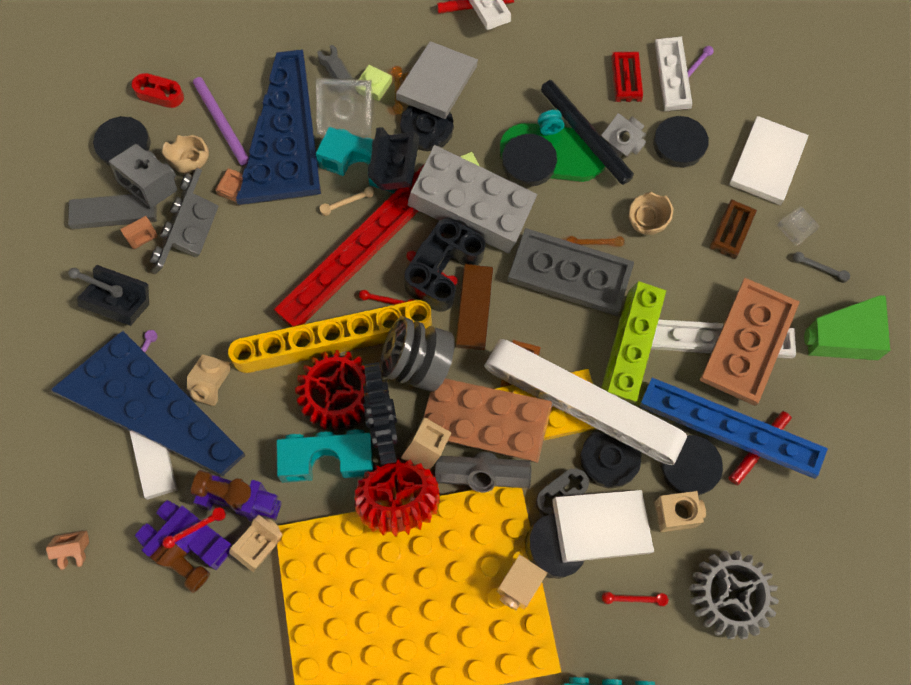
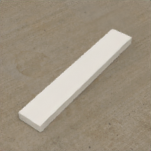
M659 319L651 349L711 353L723 323ZM789 328L777 358L793 359L796 356L795 328Z

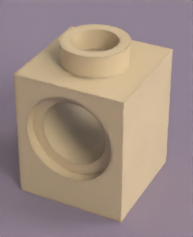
M424 417L413 433L401 458L405 461L411 459L414 465L422 463L423 468L431 469L441 456L451 432Z
M697 491L663 495L654 501L660 532L697 528L704 523L703 518L706 517V508L703 500H699ZM675 505H682L687 509V519L681 518L676 514Z
M519 555L497 590L502 595L500 601L513 610H517L518 607L525 610L547 575V572Z

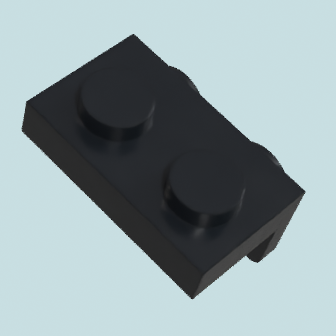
M383 127L376 128L375 138L372 142L371 161L368 165V177L382 191L412 187L420 138L415 131L389 135Z
M99 265L93 268V278L110 286H121L123 295L115 298L111 296L109 291L90 284L77 297L78 307L129 326L150 305L149 285L146 282Z

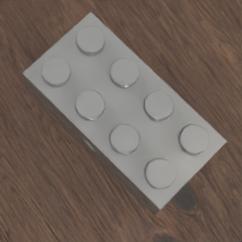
M434 145L410 193L407 205L439 221L444 218H452L479 233L484 238L485 243L509 254L519 237L538 194Z

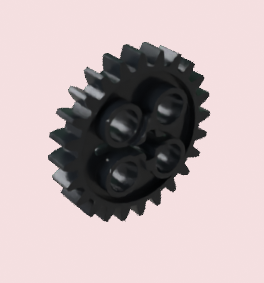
M379 362L365 364L366 383H363L365 399L363 407L367 428H370L373 448L378 447L381 465L396 462L394 444H398L395 429L397 418L394 401L390 399L387 379L382 380Z

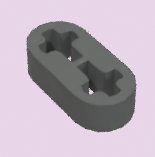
M577 468L570 469L547 485L537 496L536 507L543 516L554 514L553 507L549 506L546 508L543 505L546 500L545 495L549 498L554 497L557 493L561 497L583 495L589 486V479L586 473ZM569 477L573 480L577 478L581 480L579 491L574 487L567 493L565 492L564 488L570 482Z

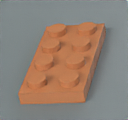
M744 278L699 381L756 406L761 399L800 302Z
M445 378L437 390L430 392L424 417L451 432L447 442L538 463L552 402Z

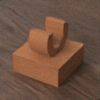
M87 530L55 536L46 547L48 559L58 558L57 565L61 570L67 567L68 556L76 559L78 567L82 566L86 559L84 550L89 544Z

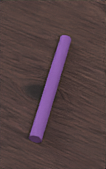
M201 77L195 78L193 84L238 162L242 166L248 164V155Z

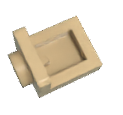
M202 355L187 376V396L191 400L215 406L218 402V389L230 372L231 362Z
M257 515L248 530L230 548L229 553L254 573L277 546L282 533L277 524L271 519H264Z

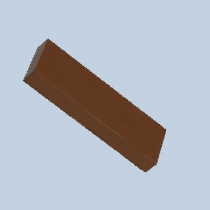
M465 264L456 348L485 351L493 267Z

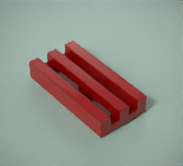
M613 52L611 60L615 102H621V99H626V102H631L632 99H636V102H642L643 88L639 52ZM630 58H632L635 91H631L628 62ZM619 59H622L625 91H622Z

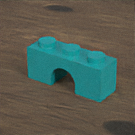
M329 127L316 152L319 168L344 176L349 166L356 162H364L369 165L373 150V139L353 135L345 129ZM369 178V185H370V186H373V187H376V188H379V187ZM391 189V190H385V191H388V192H391V193H395L397 189Z
M350 430L346 432V435H334L333 432H319L316 434V437L304 438L301 434H289L285 436V439H277V476L282 483L313 481L312 470L315 462L323 456H333L340 461V471L343 478L364 477V472H373L371 434L365 433L364 430Z

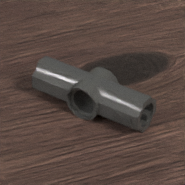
M479 452L473 458L440 456L436 461L435 477L438 483L469 485L476 492L485 493L491 491L494 487L530 489L532 469L530 461L498 459L490 452Z

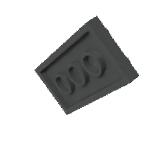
M525 228L507 282L618 316L634 261Z

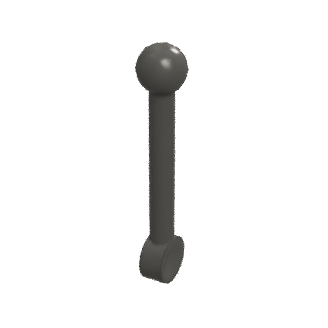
M802 252L793 254L795 262H804L832 274L842 283L850 279V273L846 270L839 272L804 257Z
M71 268L68 271V275L72 279L79 278L111 293L112 297L118 298L123 295L121 286L105 284L80 273L77 268Z

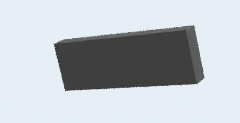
M133 194L69 200L68 225L71 229L131 224L144 216H147L150 222H157V205L149 208Z

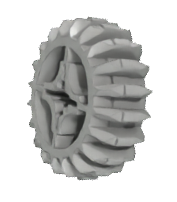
M727 551L720 552L719 557L715 554L709 556V563L703 561L699 564L702 573L695 572L692 575V578L700 584H692L689 587L690 591L698 593L697 597L690 599L691 604H700L701 609L695 612L696 617L706 615L707 619L704 621L703 626L708 628L715 624L714 634L717 636L721 635L725 630L726 637L730 640L734 639L736 634L741 640L747 639L749 633L753 636L759 635V626L767 628L770 625L766 617L772 618L777 614L774 609L769 607V605H776L779 602L776 597H772L770 594L777 591L778 587L776 585L769 586L767 580L772 578L773 574L766 573L763 575L761 570L764 567V563L759 562L753 566V555L749 554L742 560L740 551L733 552L732 556ZM726 569H731L742 573L749 579V581H738L734 577V575L729 574ZM716 575L719 593L712 600L711 583ZM744 588V591L738 593L739 597L723 602V599L729 596V592ZM755 590L756 606L753 613H751L752 606L749 602V596ZM728 607L734 615H739L741 621L728 619L717 609Z

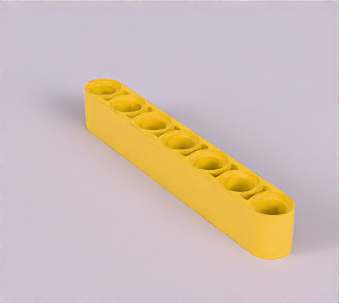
M414 300L239 338L230 344L228 354L238 371L251 373L310 360L313 357L319 358L322 357L324 351L328 355H333L335 350H339L342 353L383 344L391 329L383 326L386 321H396L401 316L411 319L414 315L421 314L426 318L419 322L423 323L426 329L432 325L431 308L422 300ZM361 326L368 328V331L364 334H356L354 332L356 328ZM330 333L339 334L336 340L329 341L325 339ZM302 339L310 340L309 344L305 347L296 346ZM271 346H281L278 352L274 354L267 353ZM251 352L250 357L247 359L238 360L241 353Z

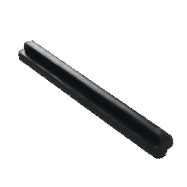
M553 80L543 83L541 86L543 95L556 110L561 112L562 117L622 185L630 182L633 179L634 173Z

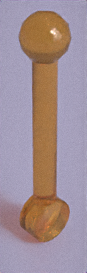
M394 66L392 68V75L395 79V105H393L392 109L395 114H400L403 111V107L400 101L396 100V93L400 88L402 68Z
M569 236L566 240L579 245L615 244L617 247H622L625 244V239L622 236H617L615 239H577L575 236Z

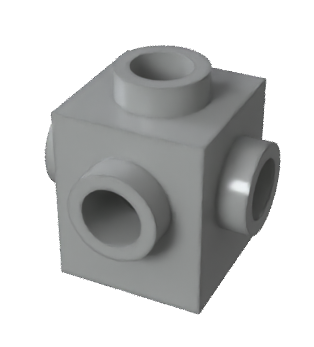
M619 113L601 135L611 143L610 147L619 157L623 154L626 156H630L632 153L637 155L646 144V141L643 139L646 133L642 131L644 125L633 116L628 120ZM625 132H629L630 138L624 142L622 136Z

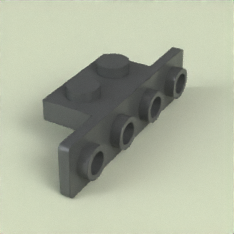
M197 167L191 174L186 173L179 187L183 189L181 197H176L170 208V212L173 213L170 222H165L160 233V237L163 238L161 246L155 247L149 262L153 263L150 270L152 273L156 274L163 268L171 246L194 257H198L201 253L219 206L193 193L202 172Z

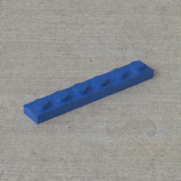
M653 377L640 404V407L813 479L818 477L828 450L824 446Z

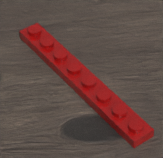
M424 165L414 173L412 187L399 188L274 309L277 316L290 327L304 325L419 212L407 204L410 193Z

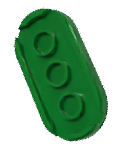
M521 123L509 128L502 136L500 142V157L502 159L505 145L514 137L521 134H535L547 139L552 143L557 153V165L551 177L553 179L579 182L590 181L606 168L573 128L564 127L554 135H543L539 124Z

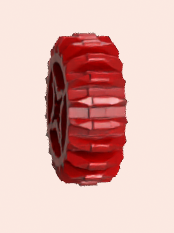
M335 350L334 357L329 358L328 353L324 351L322 353L323 360L319 361L316 357H313L311 360L314 366L304 365L303 370L306 375H298L297 380L301 385L295 387L296 394L300 395L296 401L298 406H304L301 410L304 416L311 415L310 422L312 424L320 421L321 428L326 429L331 422L333 430L337 431L339 423L344 422L345 428L349 429L351 427L349 420L354 419L359 424L362 422L359 413L365 415L363 383H366L364 365H362V358L358 356L352 360V355L349 351L342 358L339 350ZM335 371V373L330 377H322L323 375L329 372ZM347 373L354 375L361 383L360 391L354 390L353 386L347 384ZM338 386H341L342 391L337 390L336 393L332 395L331 390H336ZM313 389L319 390L320 394L326 396L325 409L314 402ZM342 403H352L344 409L337 410Z
M398 459L396 463L385 464L382 467L374 465L373 472H364L363 479L358 480L357 489H355L354 494L355 509L363 525H368L372 532L379 530L382 536L392 532L396 537L399 532L405 531L409 535L412 528L421 530L422 522L431 523L432 515L437 514L440 500L438 482L433 477L430 469L423 468L422 463L414 465L411 459L406 463H401Z

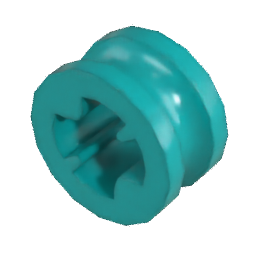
M548 110L539 115L537 121L543 135H554L564 128L565 124L561 119L560 111Z

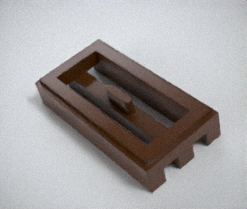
M731 199L709 249L715 250L717 248L721 250V254L725 255L728 253L731 254V258L736 259L757 210ZM733 208L738 209L725 242H720ZM743 212L747 213V219L735 247L729 246Z

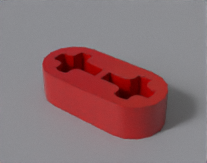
M149 73L139 74L132 80V88L136 96L142 101L167 108H175L181 105L184 100L181 86L174 80Z

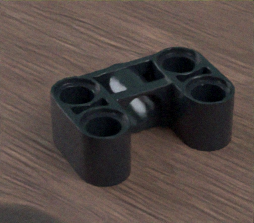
M452 218L441 219L428 238L421 244L415 257L405 270L404 288L406 292L415 299L426 302L430 308L436 311L444 312L449 310L454 303L456 287L449 278L441 273L451 258L463 265H479L483 259L486 247L484 238L479 233ZM450 233L454 237L447 239L442 237L441 234ZM474 247L478 252L470 253L465 248ZM418 276L423 278L424 282L416 284L410 279ZM445 291L449 296L447 298H439L435 293Z

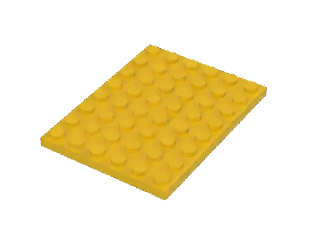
M494 487L491 491L485 493L469 490L440 496L437 514L432 515L431 523L422 522L421 530L412 528L409 535L402 531L396 537L392 532H388L384 536H382L379 530L372 532L368 525H363L356 511L279 525L282 537L277 543L295 685H502L561 673L543 583L540 584L525 610L520 607L517 610L511 609L500 601L502 595L497 592L518 556L521 555L529 560L525 551V537L531 527L522 488Z

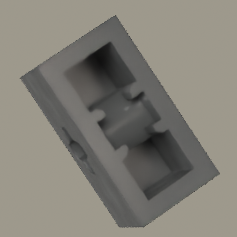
M137 144L109 161L116 181L149 208L154 207L177 191L174 181L176 175L173 169L168 164H162L158 161L151 151H145Z

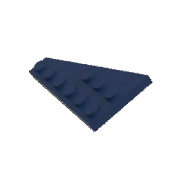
M303 49L276 52L269 77L270 84L267 95L265 94L262 113L258 118L250 146L248 164L244 168L242 175V186L236 197L238 205L321 194Z
M124 331L120 332L51 389L54 394L66 398L128 431L147 438L221 477L245 457L244 452Z

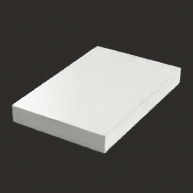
M757 116L729 185L781 205L809 135Z
M642 490L564 496L552 499L563 563L643 555L654 552Z

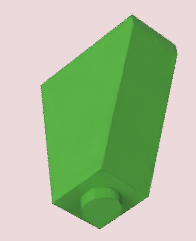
M879 295L818 317L806 328L804 333V343L808 345V355L865 360L881 359L890 351L886 296Z

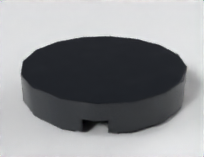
M410 105L401 116V133L415 131L420 137L418 150L432 151L434 145L441 148L452 138L454 130L452 114L449 112L446 119Z
M124 116L112 118L103 123L96 131L93 140L96 154L108 166H110L109 161L133 145L137 144L147 151L150 149L151 144L149 133L145 126L139 120Z
M674 116L660 123L654 135L653 146L656 154L661 159L664 158L668 161L667 164L685 168L695 165L704 156L709 145V137L705 128L698 121L690 117Z
M521 134L512 138L505 145L502 154L504 172L509 179L519 185L530 184V186H538L547 182L553 176L557 165V153L552 143L544 137L535 134Z
M600 430L593 432L586 439L580 453L581 467L587 477L596 485L607 489L620 488L630 483L641 467L642 455L640 451Z
M687 435V439L674 465L660 462L667 485L677 493L697 491L698 495L708 493L718 484L723 473L722 457L717 448L707 439L696 435Z
M555 514L541 517L532 524L525 537V551L529 561L546 571V577L561 579L576 573L584 561L562 562Z

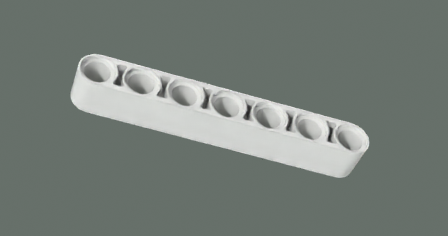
M500 339L484 365L493 375L539 399L551 401L552 406L664 464H675L687 439L686 433L679 428L508 340Z

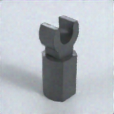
M330 45V56H324L320 50L317 51L320 64L326 67L327 72L339 91L351 88L354 84V79L342 60L338 58L336 47Z

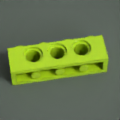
M640 281L628 291L601 389L630 404H634L638 399L667 291Z

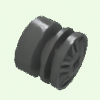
M403 316L399 317L392 325L383 346L380 360L381 375L391 380L395 378V380L401 383L409 380L412 386L430 392L437 390L446 378L452 363L454 353V337L452 333L433 326L425 329L424 324L421 322H413L412 319Z

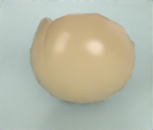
M177 135L176 141L173 144L168 142L163 144L162 154L173 170L182 174H191L196 167L200 169L207 162L209 149L201 137Z
M648 192L636 197L631 203L628 219L637 232L645 235H654L663 232L670 224L674 208L666 195L660 196L653 192Z

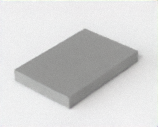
M430 41L397 91L396 100L446 119L475 71L478 59Z

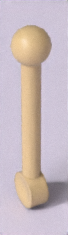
M366 187L363 192L331 205L322 204L319 208L323 216H328L331 210L363 197L370 198L374 195L375 191L372 187Z

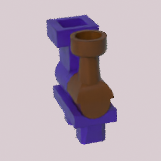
M203 470L197 472L191 487V494L196 495L193 503L197 507L211 511L213 503L232 508L236 514L246 516L249 521H253L257 515L276 521L282 504L281 501L277 500L278 496L267 492L259 481L251 480L249 486L243 479L236 478L231 481L214 476L210 472Z
M166 500L156 512L166 521L165 525L159 531H156L151 525L146 523L135 534V537L144 547L142 551L157 564L167 569H173L186 579L184 586L191 593H195L208 580L210 572L203 566L194 568L185 556L192 550L205 563L217 570L230 555L229 551L233 545L206 525L175 542L172 548H165L162 541L166 536H174L201 521L183 505L179 507Z

